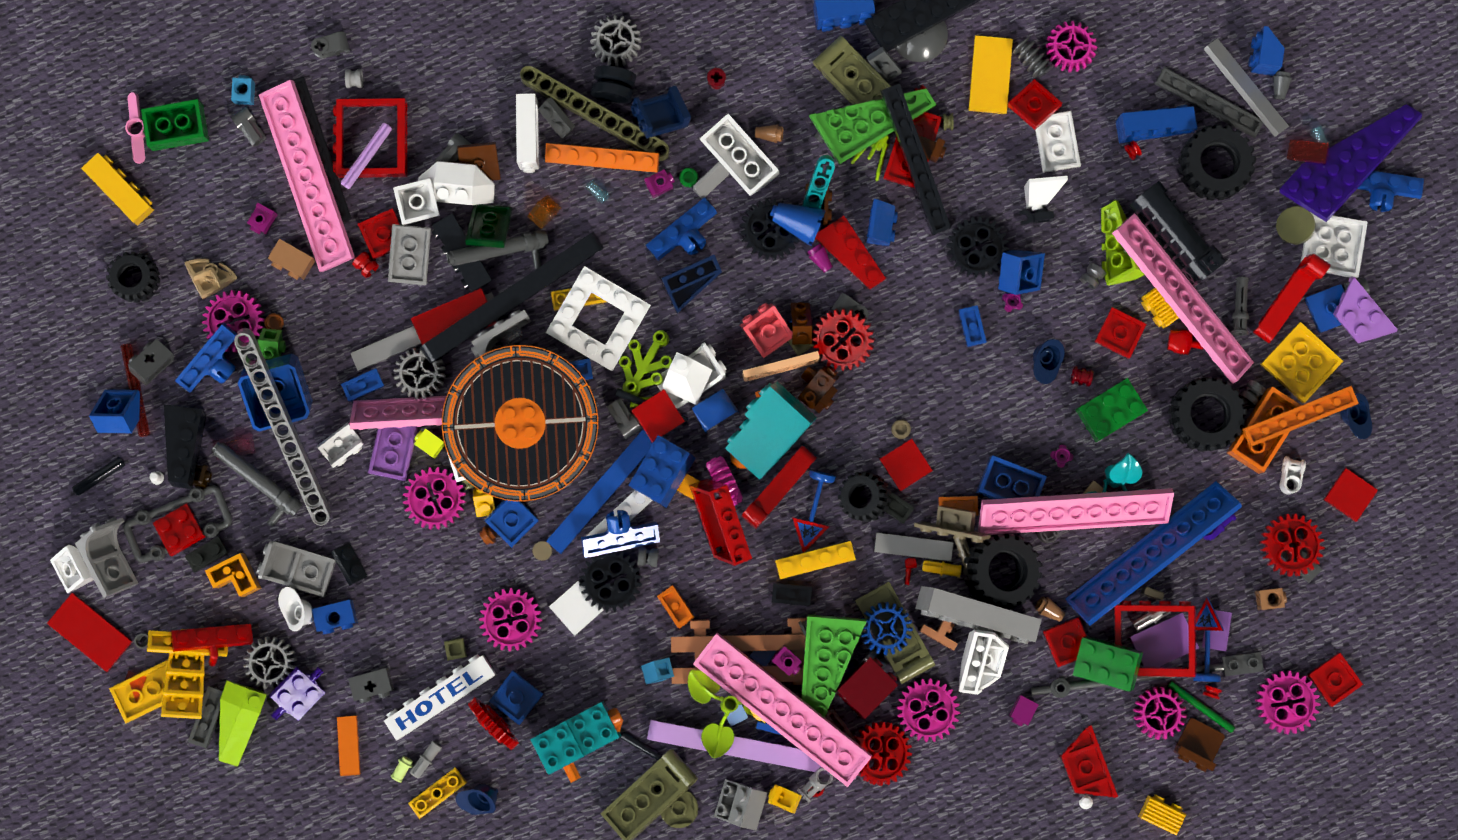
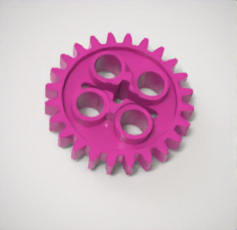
M234 290L230 291V295L224 291L223 297L216 295L217 301L210 300L212 307H205L209 313L203 314L204 317H207V320L202 322V324L207 325V328L203 331L210 333L206 338L210 339L218 330L219 324L232 322L233 318L241 319L247 315L250 316L249 319L234 322L235 325H226L237 333L245 323H248L249 329L254 333L255 337L260 336L259 329L265 328L261 326L265 319L260 318L265 312L258 311L261 304L254 305L256 298L249 300L250 294L246 293L243 296L242 291H238L237 295ZM242 304L244 311L238 314L236 309ZM224 310L226 316L223 320H220L218 315L220 311ZM242 335L239 337L241 342H249L247 336ZM233 341L226 352H230L232 348V351L237 353V348Z
M429 467L428 473L422 469L421 476L416 473L414 474L415 481L409 479V482L412 484L411 487L405 486L409 490L408 493L403 494V496L408 497V500L404 501L403 504L409 505L405 512H412L409 518L416 517L415 524L422 521V528H425L427 524L430 530L433 529L434 525L440 530L441 524L447 528L448 521L453 524L455 523L454 516L460 518V515L457 513L458 510L464 511L460 507V504L466 503V501L461 499L466 493L460 492L464 486H458L459 482H456V479L453 480L454 473L447 476V469H444L442 473L439 467L436 468L435 472ZM438 481L444 482V488L441 491L435 489V484ZM427 483L431 484L434 495L439 496L436 500L442 514L438 513L435 502L430 501L432 494L428 489ZM424 488L427 494L424 498L419 499L417 492L419 489ZM446 498H450L452 501V505L448 509H445L442 505ZM428 506H432L434 513L428 517L425 515V509Z
M510 588L508 594L505 589H502V595L495 592V599L488 597L491 603H483L487 609L480 610L484 617L479 618L480 621H484L480 628L486 629L482 635L490 636L487 642L494 640L493 647L501 644V650L508 646V651H512L513 646L518 651L520 644L526 648V641L533 643L531 636L538 637L535 629H541L537 622L543 621V619L537 618V615L541 614L542 611L535 610L539 604H532L534 597L527 599V592L521 596L520 589L514 594L513 588ZM517 602L523 606V610L519 614L513 611V605ZM498 607L504 610V615L501 618H496L494 615V611ZM509 614H511V617L528 615L527 618L513 621V625L510 623L494 625L496 621L508 619ZM521 621L526 622L528 626L527 630L523 633L517 628ZM502 626H506L509 630L506 637L499 635V629Z
M1279 671V677L1274 673L1271 674L1273 680L1265 678L1267 685L1260 684L1263 691L1256 692L1261 696V698L1255 699V701L1261 704L1256 707V709L1262 710V713L1258 716L1266 717L1263 723H1271L1270 729H1274L1277 726L1276 732L1278 733L1284 730V734H1289L1291 729L1293 734H1297V728L1300 731H1304L1303 725L1310 727L1309 720L1316 721L1313 713H1319L1315 709V706L1321 705L1315 702V699L1320 697V695H1314L1317 688H1310L1313 682H1305L1307 676L1304 675L1299 678V672H1295L1293 676L1291 671H1287L1286 676L1283 671ZM1295 685L1299 689V693L1296 696L1291 692L1292 687ZM1276 689L1280 692V697L1277 700L1272 696L1273 691ZM1304 698V701L1290 703L1289 706L1279 705L1271 707V704L1286 702L1287 699L1296 700ZM1298 705H1301L1303 707V713L1301 715H1298L1296 713V707ZM1279 709H1282L1284 711V717L1282 719H1279L1277 717V711Z
M929 678L927 684L924 679H921V685L914 681V688L907 686L909 692H901L905 698L898 699L902 706L896 707L902 712L897 714V717H903L899 724H906L904 731L911 730L910 737L917 734L918 741L924 736L925 742L928 741L929 737H931L933 742L936 741V736L943 739V732L950 735L948 728L955 729L952 722H958L959 720L954 716L960 714L959 711L955 710L960 704L953 702L957 696H950L953 690L949 689L946 691L947 684H943L940 687L939 680L933 684L931 678ZM930 692H936L938 696L937 700L933 703L928 700ZM913 700L920 702V708L917 711H912L910 708V703ZM940 702H944V705L931 710V715L925 713L915 719L912 718L913 715L925 711L926 705L933 707ZM938 710H945L946 717L944 720L937 719L936 713ZM922 718H927L929 722L928 727L925 729L919 727V720Z

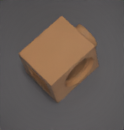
M1282 588L1255 591L1258 610L1285 607L1287 597ZM1270 594H1273L1276 598L1274 604H1270L1268 601Z

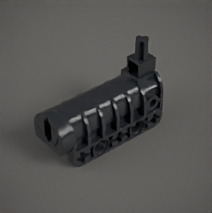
M1158 181L1129 206L1194 287L1228 259H1224L1221 252L1214 245L1209 246L1203 238L1205 234H1199L1194 228L1195 222L1192 224L1184 216L1186 212H1181L1175 205L1177 201H1172L1165 193L1167 189Z

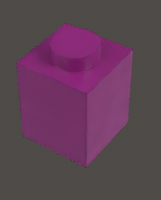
M1019 695L1009 714L1013 718L1011 722L1021 727L1023 724L1029 725L1039 704Z

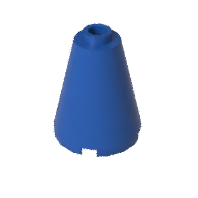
M779 203L778 206H773L770 216L773 217L772 221L807 245L812 246L826 210Z

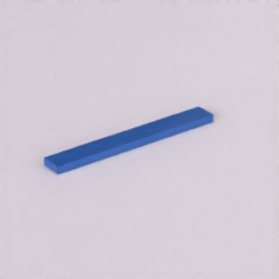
M644 430L638 434L548 538L546 542L560 554L564 552L644 459L653 444Z

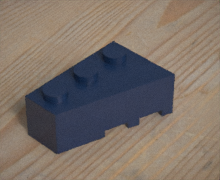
M711 255L662 277L661 281L676 313L680 312L722 271L715 255Z

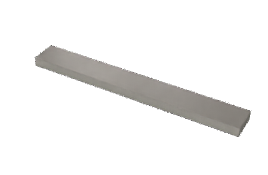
M492 292L485 295L487 301L494 298ZM414 326L350 354L357 370L361 371L421 345V341Z

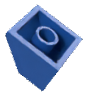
M878 199L873 200L866 243L889 246L890 241L894 242L895 230H892L893 223L897 222L898 212H895L894 205Z
M1021 250L1003 252L998 289L1014 295L1040 290L1045 253Z
M104 390L89 415L97 433H132L139 422L140 392L139 390Z

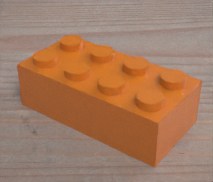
M1273 386L1267 388L1242 429L1299 407L1301 404ZM1242 430L1240 436L1235 438V441L1226 453L1260 474L1265 472L1289 432L1249 447Z

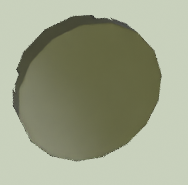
M1298 206L1284 210L1279 215L1276 223V229L1281 239L1294 245L1308 241L1314 234L1313 232L1316 227L1315 219L1311 212Z
M686 791L661 814L662 819L673 828L689 826L698 814L696 798L691 792Z

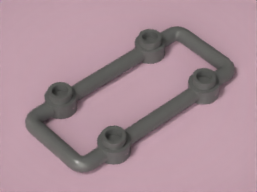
M210 485L203 489L194 487L190 490L189 495L151 511L140 510L134 518L126 521L123 530L136 561L139 563H146L151 560L161 561L168 552L165 546L156 545L150 549L149 553L142 555L131 527L137 524L148 525L152 518L192 501L200 503L208 494L214 493L224 521L218 524L207 523L202 530L204 535L209 538H215L219 535V531L228 528L232 524V517L220 488L216 485Z

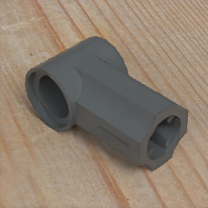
M247 107L231 117L234 124L243 132L253 147L264 142L266 136L255 122L256 119Z
M456 133L449 140L446 149L438 156L435 162L457 163L459 160L457 146L469 145L471 143L460 133Z
M621 398L607 406L625 439L642 430Z

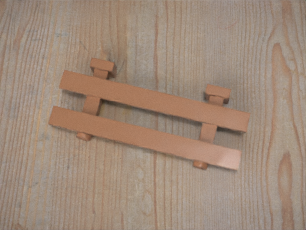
M807 617L787 618V626L791 627V634L723 636L740 651H779L785 645L802 660L800 663L802 668L796 675L791 674L788 676L778 666L760 667L779 682H793V685L803 684L806 637L798 622L806 621ZM710 619L690 621V629H694V636L671 637V653L695 652L696 660L714 637L706 636V628H710ZM696 666L695 668H672L674 673L672 684H688L689 672L700 669Z

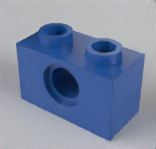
M346 600L312 609L316 631H322L323 635L335 632L334 628L342 627V630L353 628V624L358 623L353 600ZM334 612H337L340 616L337 623H333L331 620V615Z

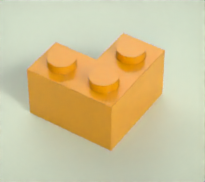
M239 553L205 570L213 588H220L232 582L239 597H246L262 589L244 553Z

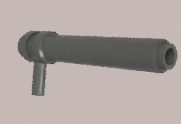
M540 230L533 231L531 234L529 232L522 233L521 236L506 239L504 248L471 246L450 251L446 254V259L449 265L456 266L511 253L531 251L534 269L536 270L542 266L539 249H543L544 246L548 245V236L545 231Z
M218 441L212 448L213 455L261 491L278 507L267 521L269 526L273 527L284 513L294 517L303 506L297 497L293 498L288 490H283L225 443Z

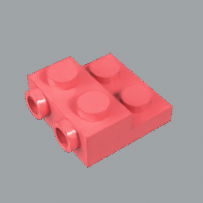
M764 303L757 309L759 312L753 316L751 314L745 316L742 319L743 323L740 324V327L762 358H765L792 339V331L776 307L771 303Z

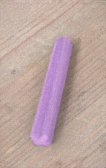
M382 123L344 176L341 184L345 188H351L389 135L392 128L388 124Z

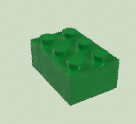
M198 99L141 109L146 144L152 151L209 141L204 106Z
M1127 378L1075 411L1096 443L1141 416L1148 409Z
M1089 636L1082 637L1073 676L1130 692L1135 687L1143 652Z

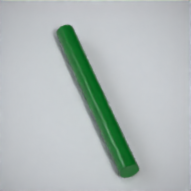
M1170 681L1167 685L1169 689L1178 693L1180 697L1230 733L1233 732L1235 729L1234 725L1173 681Z

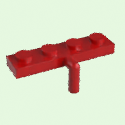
M251 624L171 631L173 652L210 649V659L208 662L210 666H215L217 663L218 648L251 645L253 643Z

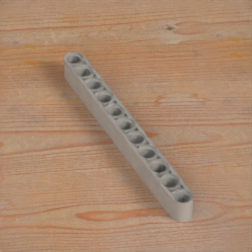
M242 328L237 332L234 339L237 351L312 521L319 526L325 525L329 521L331 512L328 502L255 335L250 329ZM245 335L249 338V342H241L239 337ZM250 353L255 354L257 360L252 361L248 359L247 355ZM261 371L265 374V377L258 378L255 372ZM269 389L273 392V395L266 396L263 390ZM277 407L281 412L275 414L271 411V408ZM286 425L288 430L281 431L278 426ZM293 442L296 447L288 448L286 443ZM301 460L304 464L297 466L293 461ZM308 477L311 482L304 483L301 478ZM315 494L319 499L311 500L309 495ZM322 511L326 516L319 517L316 513Z

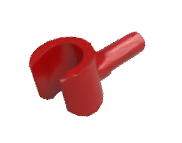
M914 557L905 560V585L910 583L911 569L917 568Z

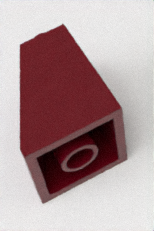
M868 657L836 690V693L861 719H866L898 686L895 682L897 678L891 672L886 673L881 668L883 664L877 658L872 659Z

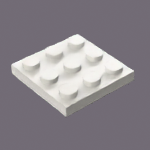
M1312 214L1316 227L1312 237L1303 245L1301 261L1306 255L1315 253L1331 264L1326 272L1327 274L1344 277L1353 276L1357 279L1360 272L1368 222L1332 216L1325 222Z

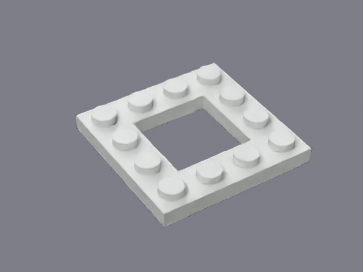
M584 266L546 333L613 371L651 305ZM591 293L624 311L606 345L572 326Z

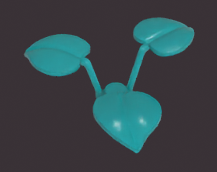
M1127 453L1115 465L1106 467V479L1103 480L1102 493L1106 492L1107 485L1113 488L1121 486L1123 491H1128L1124 485L1125 482L1133 484L1140 480L1142 477L1141 466L1130 453Z

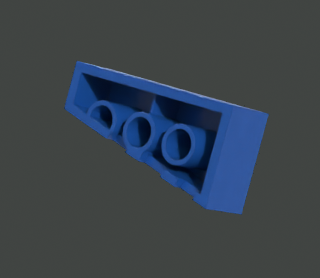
M1180 105L1171 109L1161 108L1158 110L1122 113L1115 121L1119 144L1194 133L1198 129L1194 106L1188 107L1187 105Z

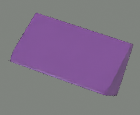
M1215 610L1224 631H1210V649L1226 651L1232 613ZM1205 630L1202 642L1203 648H1205Z

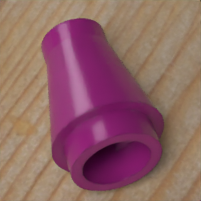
M820 243L807 252L810 255L809 258L823 273L833 267L825 247H822Z

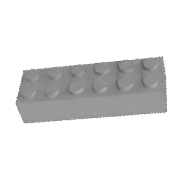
M921 586L915 609L921 610L922 615L938 618L939 620L955 623L956 625L969 627L974 630L994 632L1001 638L1028 644L1029 641L1036 642L1041 624V619L925 586Z

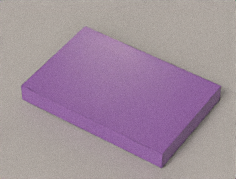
M406 426L402 428L387 427L378 429L368 473L406 481L414 449V438L417 435L418 427Z
M1183 613L1129 637L1134 649L1143 652L1141 659L1143 667H1160L1189 653V628Z

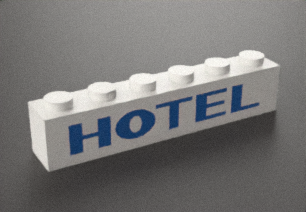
M478 654L468 660L470 664L464 668L462 665L452 671V676L440 678L435 682L437 686L432 689L427 687L419 693V698L407 700L403 703L404 708L397 711V709L389 712L386 715L388 718L384 722L396 741L497 675L484 655L479 656Z

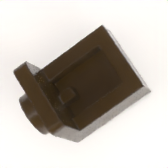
M197 465L194 486L206 488L207 482L210 483L212 471L208 465Z

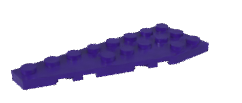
M1407 104L1304 162L1283 184L1279 193L1327 222L1422 118V113Z

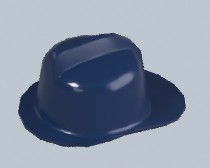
M1047 340L1034 350V376L1042 384L1051 383L1058 374L1065 355L1063 344L1059 340Z
M1356 393L1359 404L1340 411L1343 422L1350 427L1357 438L1366 439L1372 432L1369 403L1363 394Z
M481 783L472 789L459 792L456 795V803L462 810L472 815L494 813L498 789Z

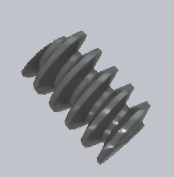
M1028 37L1014 49L1013 54L1020 53L1018 60H1024L1023 66L1030 65L1027 71H1034L1032 77L1041 78L1054 67V64L1047 65L1050 59L1043 60L1042 58L1045 53L1038 54L1037 52L1040 47L1033 48L1035 41L1028 42L1030 38Z

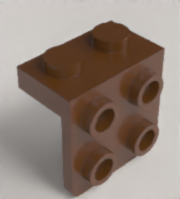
M1190 718L1173 752L1179 755L1178 759L1189 763V761L1196 763L1195 767L1203 772L1207 770L1213 771L1216 766L1213 760L1225 736L1223 733L1202 722Z

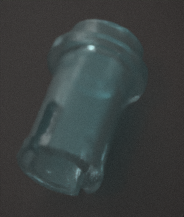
M1322 126L1310 130L1312 133L1310 136H1313L1318 151L1324 149L1321 142H1323L1325 148L1330 147L1324 133L1325 128L1322 129Z
M591 180L586 185L585 189L597 199L598 203L603 204L609 198L608 191H604L594 180Z

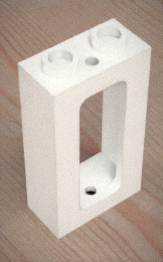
M516 94L517 164L524 173H533L536 169H539L538 100L535 94Z

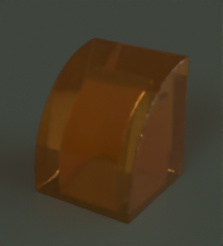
M547 195L536 203L527 217L542 229L557 215L561 207Z

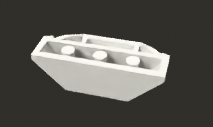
M437 161L418 177V181L431 178L436 202L465 205L494 203L495 183L476 164Z
M981 630L969 632L961 662L959 692L978 695L982 692V689L990 686L1001 677L1009 645L994 632Z

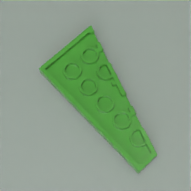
M927 89L904 93L912 119L917 118L936 106ZM883 99L809 115L839 165L895 131Z
M809 614L807 616L801 699L823 717L828 712L867 619Z

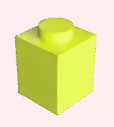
M424 429V431L420 430L414 438L416 440L414 445L434 459L445 446L444 441L427 429Z

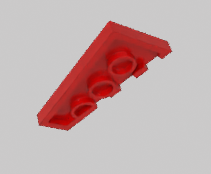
M842 216L817 233L815 240L824 246L829 253L869 290L886 280L845 216Z

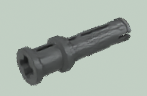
M1237 277L1235 312L1232 314L1233 330L1231 334L1247 336L1249 278Z

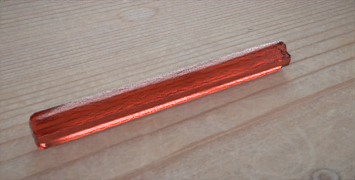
M129 343L121 345L129 390H139L140 416L139 422L136 425L138 436L147 437L150 435L140 382L129 371L128 367L129 360L134 356L133 347Z

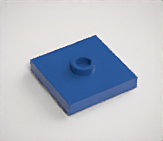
M1341 284L1304 298L1319 334L1341 325L1333 315L1344 292Z
M503 500L484 519L511 548L539 521L520 501Z
M512 670L489 702L520 725L543 696V693Z

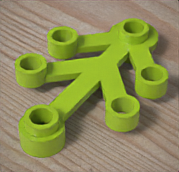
M659 330L654 333V342L644 360L640 351L641 344L635 339L629 342L628 347L633 352L637 372L633 377L630 367L632 361L627 356H622L619 359V365L623 368L626 378L623 384L624 391L638 396L641 389L663 383V376L658 372L653 373L651 378L642 380L644 374L662 368H670L673 360L669 356H663L660 361L651 364L659 348L669 343L670 338L665 331ZM659 335H663L661 340H657ZM637 343V347L633 349L632 344ZM668 359L669 363L664 365V361ZM624 360H628L626 365L622 364ZM660 376L659 381L655 382V377ZM634 384V389L629 390V386Z

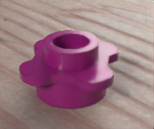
M1005 293L1002 296V300L1005 302V311L1011 312L1013 309H1022L1021 294Z
M1060 445L1059 449L1050 453V457L1057 462V466L1060 468L1064 467L1066 462L1073 460V454L1067 450L1065 445Z

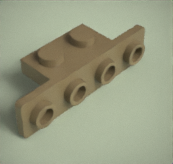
M941 505L938 506L936 524L924 521L914 523V527L920 528L922 532L937 531V535L941 536L952 534L956 539L972 538L971 541L976 543H983V540L990 539V534L974 531L976 512Z

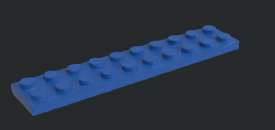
M1215 481L1169 518L1168 524H1160L1066 598L1067 603L1091 626L1242 507L1241 503Z

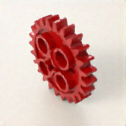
M845 308L842 309L841 313H839L838 309H835L834 315L829 311L827 313L828 318L822 316L820 319L823 323H816L819 329L813 330V333L817 336L812 338L813 341L817 342L813 348H819V355H823L821 362L827 359V366L833 363L836 370L841 365L842 371L845 370L846 366L852 370L853 364L859 367L860 361L865 363V356L870 357L871 355L868 350H873L874 348L870 343L875 341V338L870 337L874 331L868 330L871 323H864L866 317L860 319V312L853 315V309L846 313ZM845 322L848 325V329L842 330L839 327V323ZM853 327H855L856 330L846 339V341L842 342L841 345H839V347L835 351H832L831 348L835 346L840 341V339L843 338ZM826 335L833 336L834 343H829L826 340ZM853 336H859L862 342L860 344L855 343ZM839 349L847 350L848 356H841Z
M1285 514L1284 519L1282 516H1278V522L1275 520L1270 521L1272 527L1265 526L1268 533L1261 534L1266 538L1260 541L1261 544L1265 545L1260 551L1266 552V555L1262 558H1269L1267 566L1274 564L1273 571L1280 569V575H1284L1286 571L1288 577H1291L1293 572L1296 577L1300 576L1301 572L1308 574L1307 568L1314 570L1312 564L1317 565L1320 563L1316 558L1323 557L1319 550L1325 549V547L1320 546L1324 539L1318 538L1322 531L1316 532L1315 529L1318 525L1311 526L1312 520L1304 521V515L1300 516L1299 519L1297 514H1292V517L1289 514ZM1298 529L1303 531L1304 536L1302 539H1299L1296 535ZM1279 532H1282L1285 536L1283 542H1280L1277 538ZM1295 543V547H1290L1289 544ZM1302 548H1304L1307 551V556L1305 559L1302 558L1300 555V550ZM1283 551H1285L1288 554V559L1286 562L1283 561L1281 558V553Z
M475 697L468 703L469 708L477 717L476 720L500 744H505L510 750H513L519 744L509 725L488 704L482 703Z
M882 721L879 722V725L872 722V728L869 725H865L866 731L859 730L861 736H854L857 744L872 755L871 759L874 760V765L870 768L869 760L858 776L863 777V780L866 782L870 780V784L873 785L877 782L879 786H882L883 782L890 785V779L897 782L896 776L903 777L901 771L908 770L905 763H911L907 759V756L912 755V753L907 752V749L912 747L906 744L909 738L903 737L905 732L902 730L898 731L899 727L895 725L892 727V723L889 722L886 725ZM874 739L875 745L870 748V741ZM892 739L893 745L889 748L888 742ZM892 759V765L888 768L887 763Z

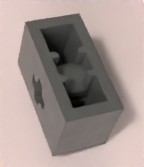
M156 339L154 342L147 343L139 355L136 354L129 360V371L147 386L174 361V355Z
M389 668L348 678L353 700H359L360 704L372 701L371 697L378 695L379 698L390 696V691L394 690ZM370 681L373 684L376 683V687L373 688V691L372 689L367 688V686L370 685Z

